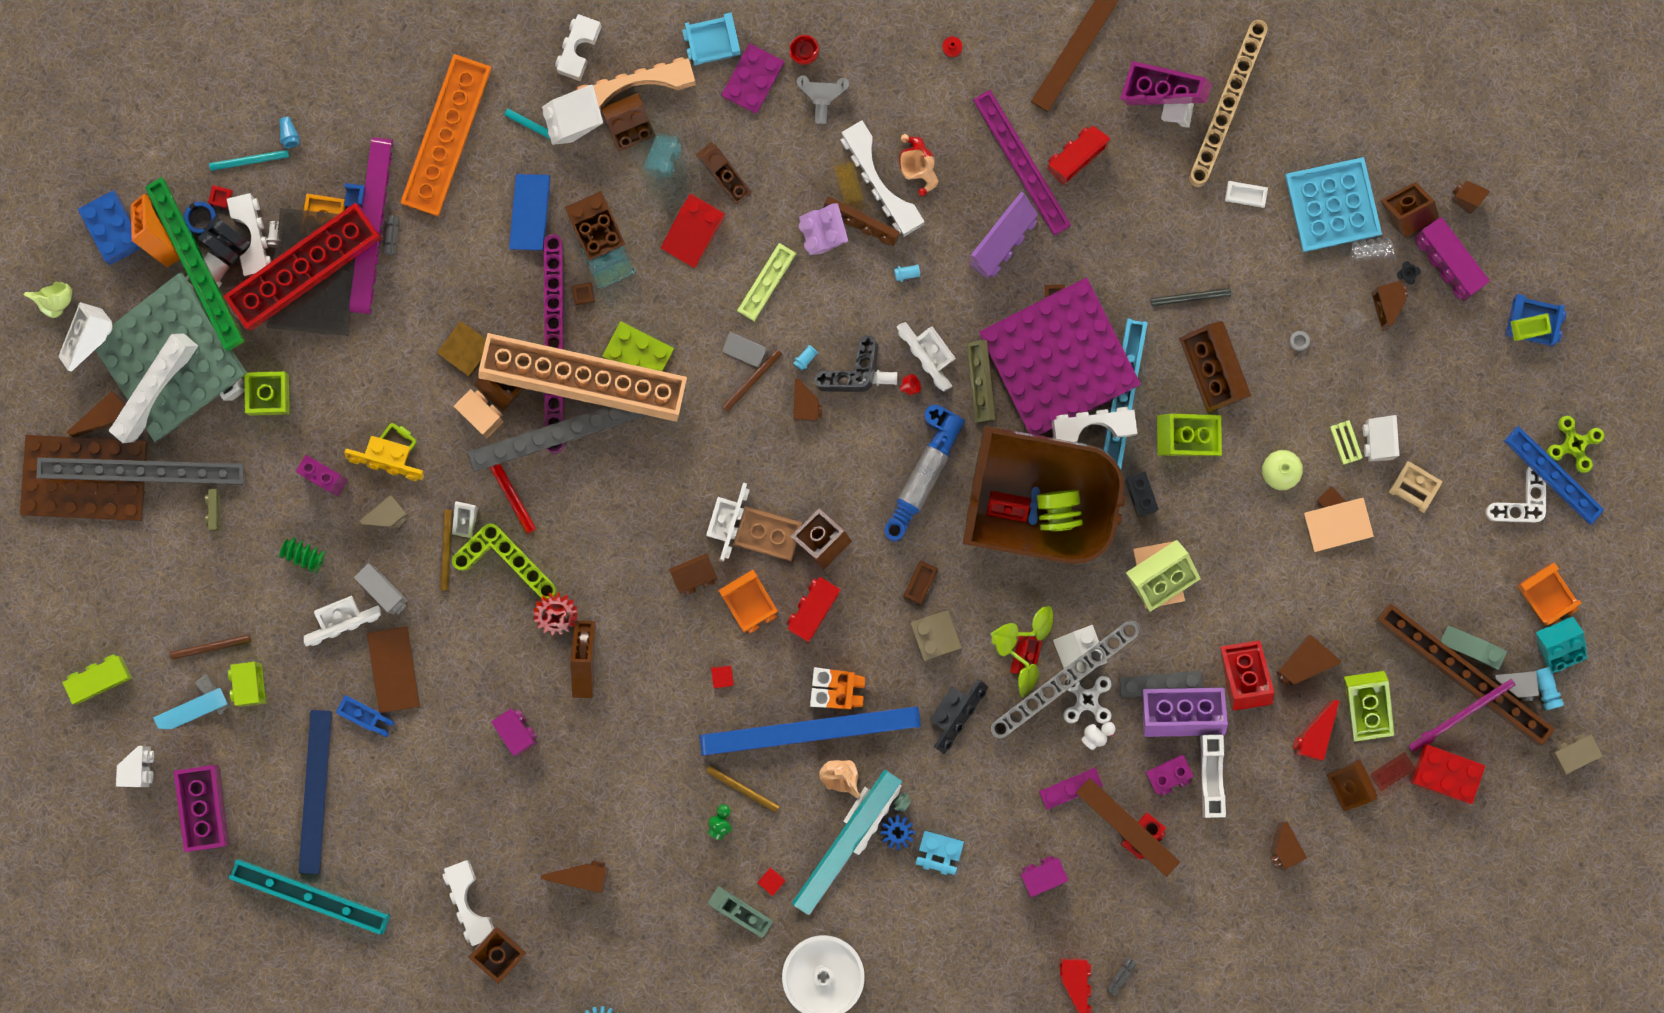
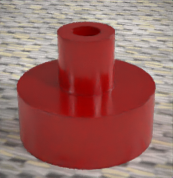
M954 36L946 38L942 45L944 54L948 57H957L962 51L961 40Z
M914 374L903 377L902 385H900L901 392H906L910 396L919 393L921 390L919 379Z

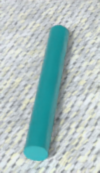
M508 108L505 111L504 116L551 139L547 128Z

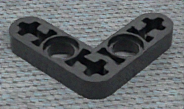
M868 335L859 341L854 371H821L817 373L814 382L818 389L824 392L868 391L873 384L879 349L875 338ZM869 343H871L872 345H870L868 348L869 354H867V349L865 346H868ZM864 360H870L869 366L861 367V363ZM848 378V382L845 385H839L840 379Z

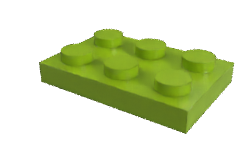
M620 321L602 357L663 372L674 348Z

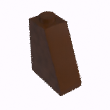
M1310 634L1277 670L1279 674L1278 679L1285 685H1295L1340 664L1341 660Z

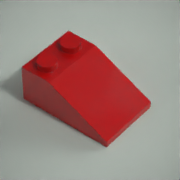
M690 193L660 249L695 269L726 218L725 213Z
M1260 640L1221 646L1220 651L1232 711L1272 705L1274 689Z
M1339 700L1329 701L1301 732L1299 737L1295 738L1292 748L1295 750V755L1317 761L1324 760Z

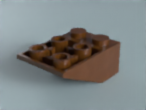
M602 191L565 207L589 261L626 245Z

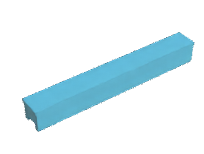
M1128 318L1126 320L1122 348L1138 377L1148 322H1140ZM1136 388L1112 399L1109 413L1116 412L1117 408L1128 407L1129 410H1132ZM1106 429L1103 450L1114 458L1121 470L1127 437L1114 438L1112 433Z

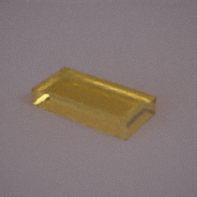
M854 162L835 166L834 170L844 204L850 205L864 201Z

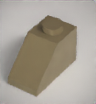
M390 495L362 518L360 522L364 526L394 528L396 526L399 528L407 521L406 517L408 514L396 499Z

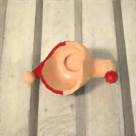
M907 134L901 136V141L903 143H911L913 148L902 150L900 153L899 164L902 174L908 180L923 178L926 186L920 188L918 194L925 196L927 192L938 185V178L933 171L935 164L934 156L925 147L922 138L909 137Z

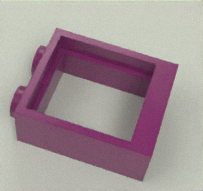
M306 454L295 471L337 497L348 480Z

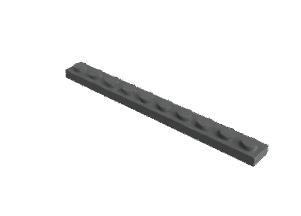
M605 407L469 451L467 455L473 472H477L648 415Z
M37 458L36 478L243 485L244 464Z

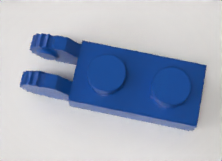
M347 695L343 697L336 711L337 714L385 737H388L389 733L382 728L376 727L378 720L383 721L389 726L395 724L394 721L381 715L382 713Z

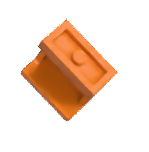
M1555 562L1517 585L1544 626H1552L1561 622L1562 619L1560 617L1566 613L1568 616L1579 610L1577 606L1581 604V601L1576 600L1557 572L1559 568Z
M754 570L718 590L744 633L748 631L750 634L759 629L758 624L763 621L769 623L777 618L775 614L778 613V610Z

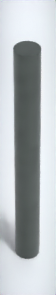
M1226 288L1150 298L1151 306L1231 296V289Z

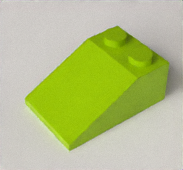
M1157 415V455L1222 456L1221 415Z
M1385 671L1344 677L1354 742L1394 736L1389 680Z

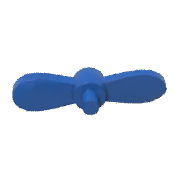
M1034 487L1031 491L1032 502L1030 503L1031 511L1029 514V523L1031 525L1036 524L1038 519L1036 495L1040 494L1038 487Z

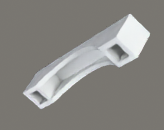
M861 120L843 131L842 139L840 140L846 150L850 149L852 152L851 159L855 166L860 165L863 170L861 175L867 184L871 183L874 188L871 191L875 199L882 201L884 205L882 207L883 212L887 218L891 216L893 219V228L905 237L922 227L924 220L915 205L895 196L879 179L872 161V135L864 122Z
M185 334L170 335L109 429V432L122 443L135 442L146 427L147 418L153 403L169 380L190 360L198 347L195 342Z

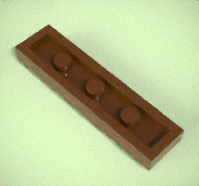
M829 196L827 197L824 207L838 203L842 220L847 226L855 227L865 235L873 236L883 244L894 247L900 233L899 231Z

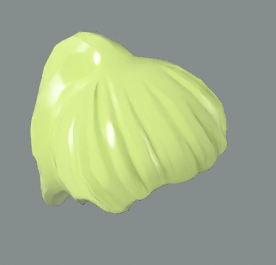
M54 282L52 286H46L38 292H25L23 295L32 299L46 316L57 318L63 313V309L70 304L72 289L68 284Z

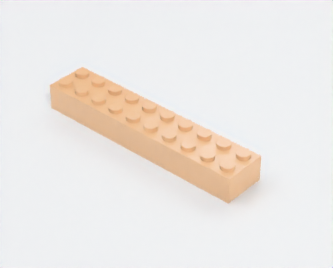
M490 333L487 334L479 368L480 379L675 422L678 421L687 380L685 376Z

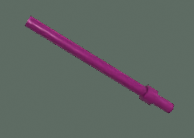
M1512 679L1506 681L1433 730L1421 734V738L1409 745L1410 749L1414 752L1425 744L1429 745L1435 741L1437 736L1516 686L1515 682Z

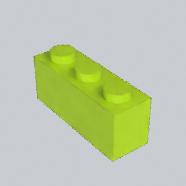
M110 655L104 658V662L99 665L94 663L87 666L85 672L80 674L75 672L68 675V680L62 683L71 703L78 705L132 679L122 656Z

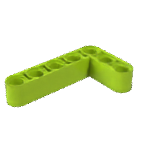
M486 524L452 558V564L456 569L467 571L486 552L493 548L540 597L544 596L542 591L545 586L553 588V596L557 594L556 586L494 524ZM490 528L496 529L497 532L496 536L492 539L487 538L486 535ZM476 542L482 544V549L478 553L472 551V546ZM506 542L509 543L511 546L510 551L502 553L501 545ZM465 556L467 564L464 567H459L457 564L458 559ZM523 557L525 560L524 565L520 568L516 567L514 564L516 558ZM533 571L538 572V580L530 582L529 574Z

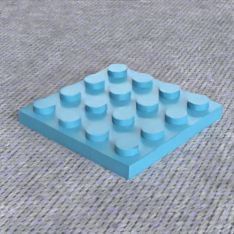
M1364 157L1285 174L1303 253L1382 235Z

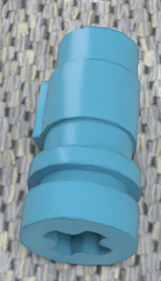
M1550 667L1537 670L1538 689L1542 696L1540 698L1541 702H1544L1542 704L1544 711L1563 706L1564 702L1559 697L1561 693L1557 691Z

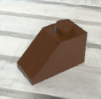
M1466 181L1463 185L1459 183L1453 190L1454 197L1451 200L1471 214L1478 208L1490 191Z
M795 379L794 421L818 422V417H822V405H819L818 398L800 379Z

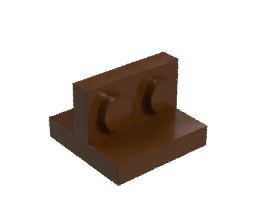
M1360 759L1326 775L1344 812L1377 799L1378 795Z

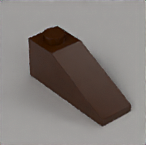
M111 391L72 426L67 433L72 437L110 427L126 404L116 393Z

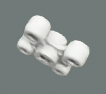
M1069 676L1065 678L1063 684L1068 685V681L1071 680ZM1100 676L1091 689L1082 688L1079 681L1074 687H1070L1067 691L1073 692L1076 695L1077 702L1073 707H1069L1064 711V720L1067 723H1075L1078 721L1081 712L1090 710L1094 713L1097 722L1101 724L1109 722L1111 712L1099 705L1098 696L1111 688V680L1106 676ZM1101 680H1104L1107 685L1105 688H1102L1100 686ZM1083 695H1085V696L1091 695V697H1092V698L1090 699V701L1092 702L1091 705H1090L1089 703H1087V704H1084V703H1083V701H1084ZM1069 712L1075 714L1074 719L1068 717ZM1101 712L1106 713V719L1100 718Z

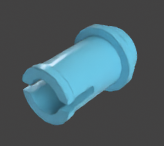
M918 264L903 268L898 266L897 269H894L896 281L900 280V282H903L904 279L920 277Z
M808 345L798 358L795 357L793 364L803 371L808 368L807 365L818 352Z

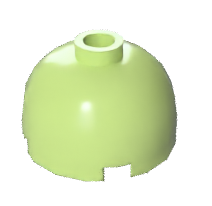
M1278 450L1271 453L1265 459L1262 466V475L1265 482L1276 490L1293 488L1300 481L1303 474V465L1299 457L1287 450Z

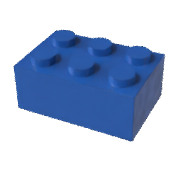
M114 190L78 208L103 259L109 265L142 249L132 241L131 217L119 195Z

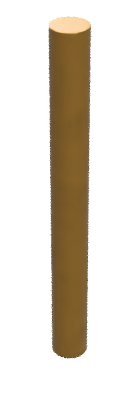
M444 510L441 591H448L452 510Z
M709 765L706 773L776 813L780 806L714 767Z

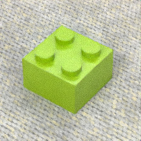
M285 371L251 372L244 376L245 413L247 415H290L288 373Z
M248 662L230 665L231 669L228 670L229 682H232L233 690H230L231 702H234L235 706L241 707L266 704L262 663Z

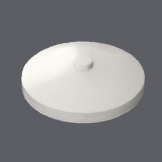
M827 935L814 936L800 942L787 956L782 972L783 988L792 1005L802 1013H845L857 1002L864 986V968L857 952L845 941Z

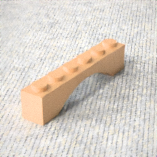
M682 57L673 60V63L667 65L665 63L656 64L653 69H638L634 72L635 74L628 76L627 74H620L614 80H599L593 87L601 112V108L614 96L634 86L656 84L674 90H681L695 86L696 82L689 58L684 59ZM588 85L579 86V87H577V90H578V89H581V88H583V87H586V86H588Z

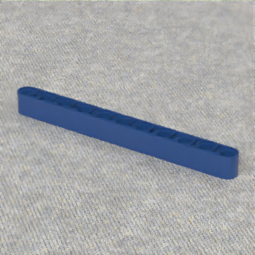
M909 707L699 735L701 756L917 728L921 727L919 707Z

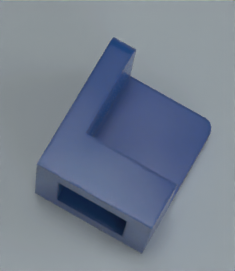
M345 183L346 196L344 206L350 207L357 203L362 208L365 186Z

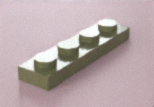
M987 340L967 343L975 423L995 420Z

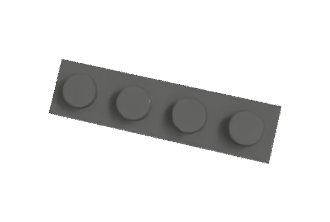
M1201 670L1120 678L1121 698L1143 696V689L1203 688Z

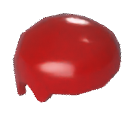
M803 34L796 37L789 45V56L797 64H812L819 55V44L812 36Z

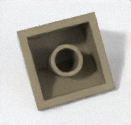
M948 610L910 623L923 662L962 648Z

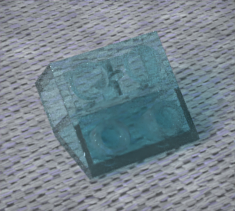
M657 133L642 168L643 173L665 182L667 177L671 178L675 169L673 166L674 160L680 158L683 150L679 137Z
M624 246L590 261L583 247L580 248L599 290L636 273Z

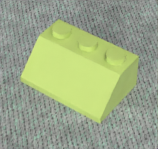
M1177 540L1126 572L1132 586L1150 612L1201 579L1188 552Z

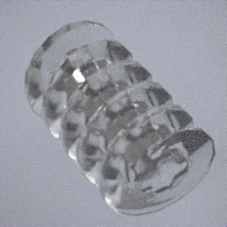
M1384 237L1383 240L1376 238L1375 241L1369 239L1368 242L1365 240H1361L1360 243L1357 241L1352 242L1350 253L1353 266L1356 265L1357 260L1362 266L1364 259L1367 260L1368 264H1371L1372 258L1375 259L1376 263H1379L1380 257L1383 258L1384 262H1387L1388 256L1391 257L1392 261H1395V250L1389 237Z

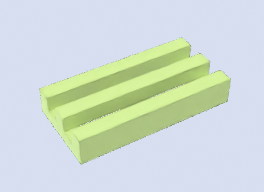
M1350 420L1330 426L1342 465L1362 459L1363 457ZM1344 426H1346L1353 448L1356 453L1355 457L1353 456L1350 444L1348 442ZM1338 428L1340 430L1349 459H1346L1338 434L1336 432V429Z

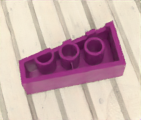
M1132 61L1120 99L1127 105L1207 103L1212 83L1205 77Z

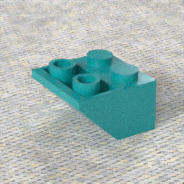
M1573 616L1536 632L1539 650L1547 667H1550L1552 674L1588 659L1584 632Z

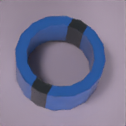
M205 202L190 204L184 213V219L189 229L198 235H201L203 231L211 233L213 230L209 225L202 229L192 227L190 217L196 209L206 208L210 210L212 221L214 217L218 218L216 211Z

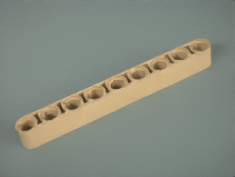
M1262 20L1253 21L1247 30L1191 170L1189 181L1194 187H1202L1209 178L1267 33V25ZM1252 28H1260L1262 30V34L1256 35L1253 32ZM1247 45L1253 46L1254 49H1255V52H1254V53H1249V52H1247V51L1245 50V46H1247ZM1238 64H1245L1248 70H1239ZM1238 82L1240 89H1233L1230 83ZM1230 100L1233 103V107L1228 108L1224 106L1223 101ZM1223 118L1226 125L1219 126L1216 123V119ZM1215 136L1219 142L1218 144H1212L1208 138ZM1204 154L1209 155L1211 162H1204L1201 156ZM1197 172L1201 173L1204 176V180L1197 181L1194 178V174Z

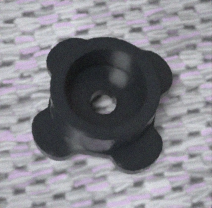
M1405 261L1402 264L1401 271L1397 272V278L1407 281V284L1412 285L1415 283V278L1421 273L1419 267L1410 264L1409 261Z

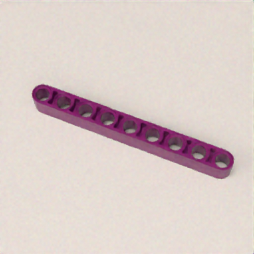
M372 137L362 210L382 236L380 228L384 220L385 211H383V206L386 205L387 191L385 190L389 182L390 172H388V167H391L392 152L390 151L391 147H393V139ZM381 240L355 259L350 312L371 314L372 312L370 305L373 304V284L376 282L377 274L375 266L376 264L378 265L380 251L378 250V245H380Z

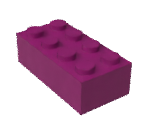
M1442 217L1423 229L1415 237L1417 247L1421 251L1425 250L1429 256L1428 261L1433 267L1437 266L1440 270L1442 280L1445 283H1450L1453 287L1452 292L1457 299L1465 301L1490 282Z
M219 765L173 771L184 852L229 846Z

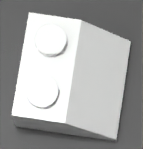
M1392 415L1368 419L1366 424H1363V436H1367V444L1364 445L1365 457H1368V461L1393 460L1399 456L1397 416Z
M1093 625L1054 639L1053 642L1065 669L1098 644L1099 640ZM1094 650L1093 657L1096 660H1102L1103 653L1100 650ZM1078 662L1077 670L1085 672L1087 670L1086 664Z

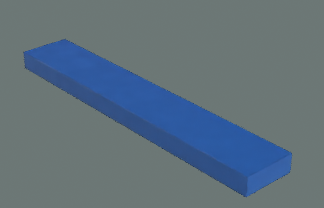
M1519 426L1515 427L1503 441L1579 516L1589 525L1593 524L1604 509Z

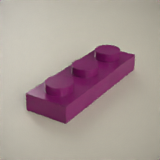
M1096 768L1040 790L1039 793L1046 810L1079 797L1076 792L1089 778L1099 787H1103Z

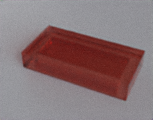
M1403 752L1370 773L1380 791H1383L1416 769L1406 753Z

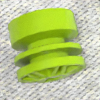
M1079 490L1056 491L1036 495L1038 509H1047L1048 513L1039 516L1040 520H1049L1047 523L1040 524L1041 530L1064 531L1083 525L1082 519H1073V516L1081 515V511L1072 510L1071 507L1080 504Z

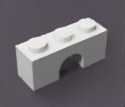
M579 14L576 19H572L569 27L571 33L569 38L566 37L562 45L564 49L563 54L558 56L555 63L558 74L581 82L587 66V60L576 54V48L584 42L595 45L602 27L600 22Z

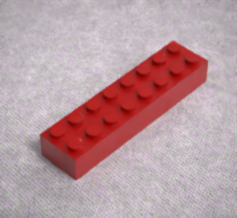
M354 203L226 293L223 297L244 327L252 331L380 241L382 237L360 205Z

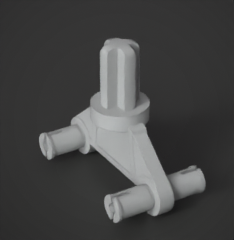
M804 75L798 77L797 85L813 100V104H816L815 123H827L828 105H831V101L849 87V81L846 78H840L837 84L809 82L808 77Z

